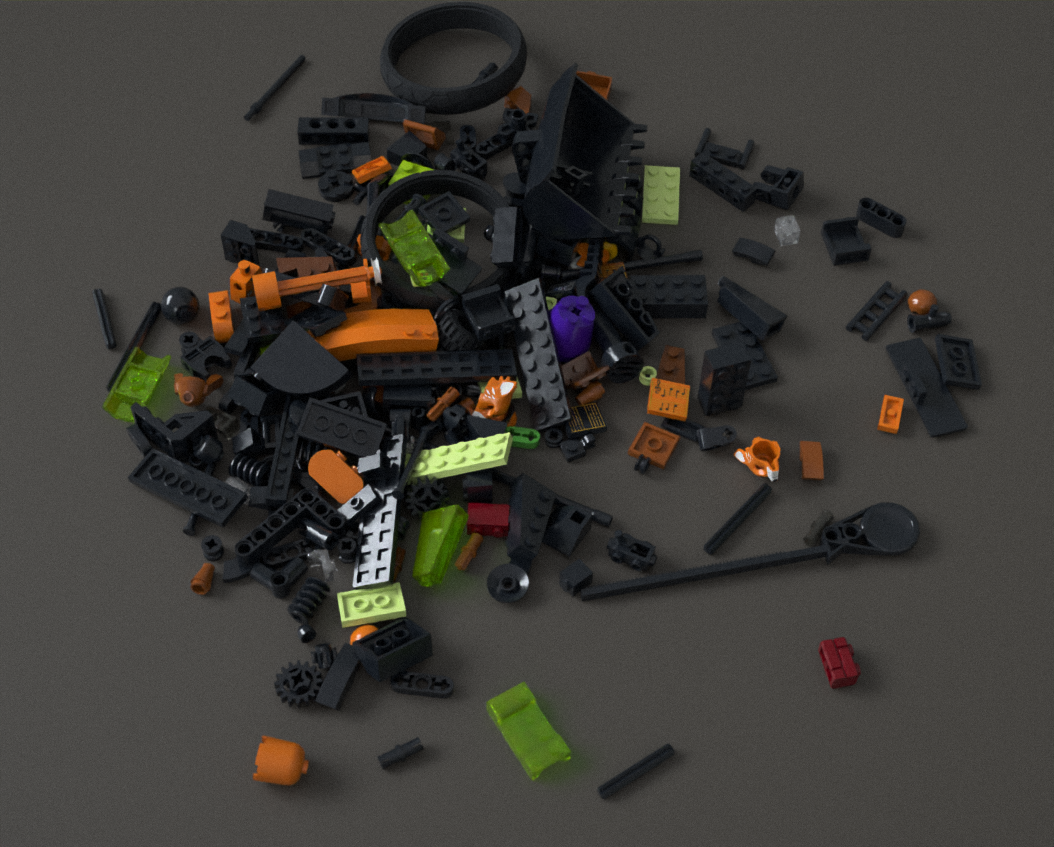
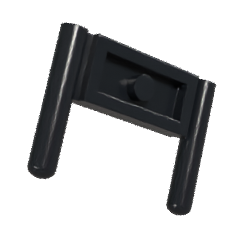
M706 128L694 153L695 157L704 152L720 164L735 168L738 166V168L744 169L754 146V140H748L744 152L741 153L740 150L710 142L707 143L711 129Z

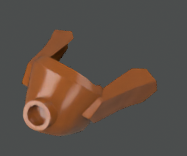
M178 373L174 375L175 394L179 395L180 401L185 406L196 407L204 403L206 396L221 387L224 380L218 374L211 375L205 382V380L197 377H182L183 374Z

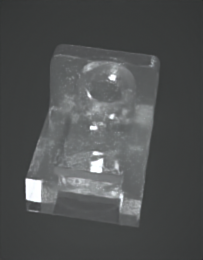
M314 550L311 553H307L309 567L322 565L325 581H334L333 572H337L334 559L330 560L328 550Z

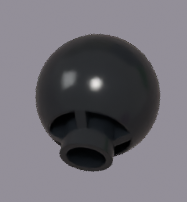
M174 287L164 294L161 300V310L168 321L179 325L187 324L197 316L199 300L192 290L186 287Z

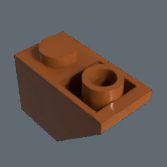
M519 86L505 96L504 106L510 109H521L525 114L531 113L532 95L522 86Z

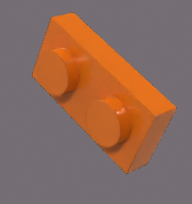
M884 395L877 430L897 434L904 399Z

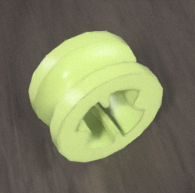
M651 366L643 367L639 374V381L643 385H650L651 379L656 378L657 371Z

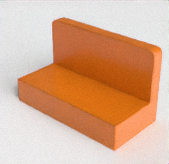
M363 259L364 265L368 266L367 259ZM370 280L368 282L351 284L353 303L372 301Z

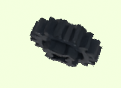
M428 475L425 476V480H421L418 477V483H410L412 489L406 488V493L408 494L405 496V502H408L406 504L407 509H411V515L418 513V519L426 516V520H429L431 515L436 519L437 513L444 514L443 507L448 508L449 506L447 502L450 500V496L447 494L449 492L448 488L443 487L444 483L442 480L437 483L435 476L432 480H429Z
M297 660L294 666L289 662V668L281 667L282 674H276L277 681L274 682L277 697L280 696L282 703L288 700L289 707L294 703L297 704L298 708L301 707V703L309 706V700H316L315 694L319 693L320 687L323 684L321 672H317L315 665L310 667L308 661L301 665L300 660ZM284 685L290 690L289 693L285 690Z

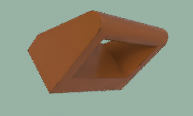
M406 119L403 122L405 134L408 131L412 132L428 148L439 150L446 139L445 133L438 128Z

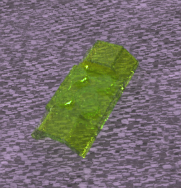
M409 210L402 219L389 225L385 223L379 224L380 229L388 240V244L417 286L425 287L440 280L450 270V267L413 210Z
M135 347L104 401L102 409L113 418L131 423L134 422L130 406L135 402L142 407L149 404L164 376V371L171 360V356L166 355L160 359L149 356L139 347Z

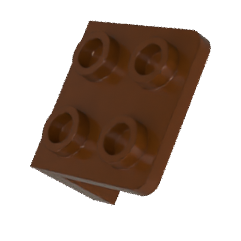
M589 351L561 365L566 389L572 388L573 390L583 388L589 385L590 381L602 378L607 375L605 371L610 369L609 365L598 368Z

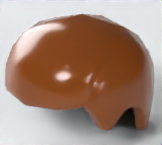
M924 289L913 292L908 298L910 311L912 313L917 312L919 315L929 314L931 305H937L935 295Z

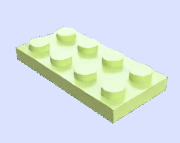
M645 165L642 223L678 225L680 167Z

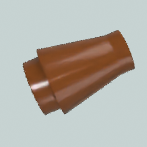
M597 380L595 382L591 381L575 399L579 405L588 404L602 398L605 390Z
M210 563L203 564L202 568L190 582L193 592L204 595L210 591L215 571L214 565Z

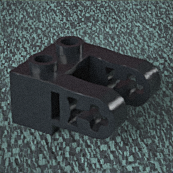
M768 165L761 172V178L766 183L774 186L760 182L752 184L757 188L755 200L788 210L804 188V171L790 167L781 169Z

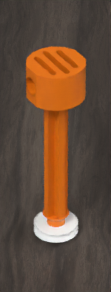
M376 257V260L371 259L372 267L364 265L278 282L275 271L252 275L258 309L259 311L281 308V296L320 290L322 284L336 287L364 281L368 282L371 278H374L375 284L381 283L382 285V269L379 267Z

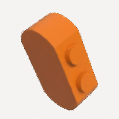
M228 290L208 293L215 340L219 344L227 343L234 333Z
M321 450L315 453L309 461V475L339 503L345 504L364 488V479L359 475L357 467L354 464L350 466L346 462L348 458L339 450L337 453L334 450Z

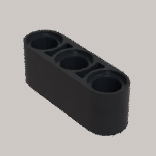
M865 197L859 201L856 216L860 221L892 238H900L903 235L907 222L903 215L871 198Z

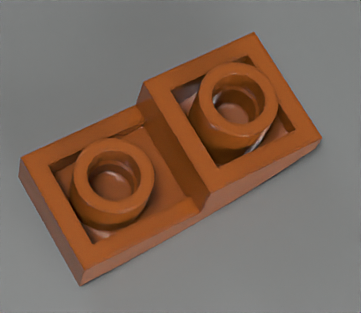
M800 441L802 479L823 480L824 470L821 443Z

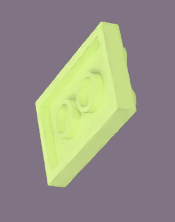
M400 582L371 589H358L337 593L342 628L407 617Z

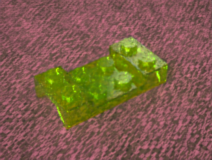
M525 682L486 702V710L531 780L536 779L543 769L559 760L568 761L570 759V749L560 734H556L536 704V698Z

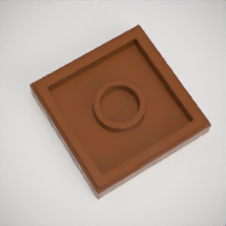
M644 422L627 455L638 459L643 454L645 458H651V465L664 470L680 441V436Z

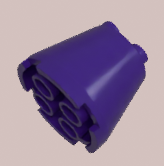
M585 296L564 297L549 310L560 361L569 362L589 350L592 341L595 312Z

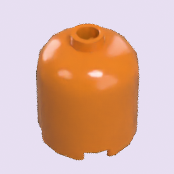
M263 735L255 765L258 766L257 773H253V780L280 785L296 784L300 780L302 773L306 774L309 760H305L304 748L294 742Z

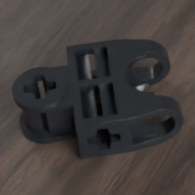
M188 331L179 337L183 354L180 356L182 367L193 377L200 378L206 382L210 377L207 372L210 367L220 366L228 369L232 366L229 355L225 352L223 346L212 336L202 340L196 333Z

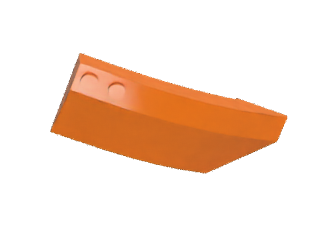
M376 309L345 313L347 320L341 322L340 326L327 330L320 337L310 335L338 361L355 359L356 354L435 352L439 341L437 325L429 309Z

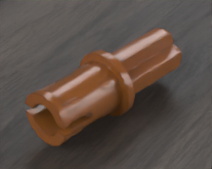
M450 387L441 398H437V403L427 413V417L431 421L437 420L444 410L459 397V392L455 388Z
M472 533L467 544L461 548L462 552L455 562L458 570H465L472 558L476 557V551L484 540L480 534Z

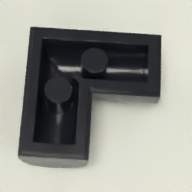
M382 173L368 183L367 211L374 200L388 188L390 173Z

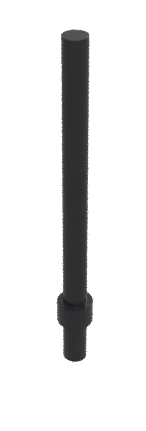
M300 55L258 102H254L251 105L250 110L244 116L246 121H250L255 114H259L263 109V105L306 60L304 55Z

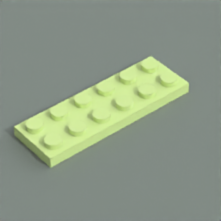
M510 432L496 434L491 437L422 450L407 485H410L411 482L418 483V477L421 480H425L426 475H428L429 480H432L434 476L439 479L506 465L513 441ZM406 454L405 467L410 459L411 454Z

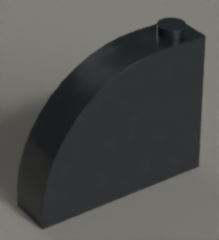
M294 320L251 366L255 371L253 375L260 382L265 380L280 392L298 398H315L329 394L343 386L354 375Z

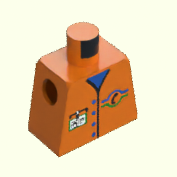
M242 260L238 263V268L230 277L231 300L240 304V298L256 296L252 275L262 274L261 267L247 260Z

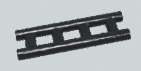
M886 281L847 324L846 330L851 332L856 328L864 333L862 339L868 341L905 299L908 293L905 290H902L900 293L890 289L892 286L891 282ZM884 294L894 299L889 305L880 300ZM874 305L884 310L880 316L870 311ZM866 317L872 320L873 324L867 327L860 323V321Z

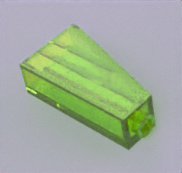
M458 504L423 513L412 575L423 587H431L432 585L442 583L469 517Z

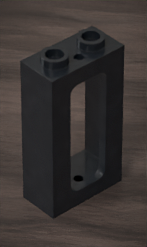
M268 189L262 220L302 230L313 228L327 235L328 229L332 230L336 212H333L334 205Z

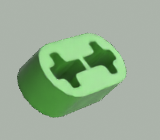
M515 426L507 427V433L510 432L514 435L511 447L534 449L539 446L540 434L537 430Z

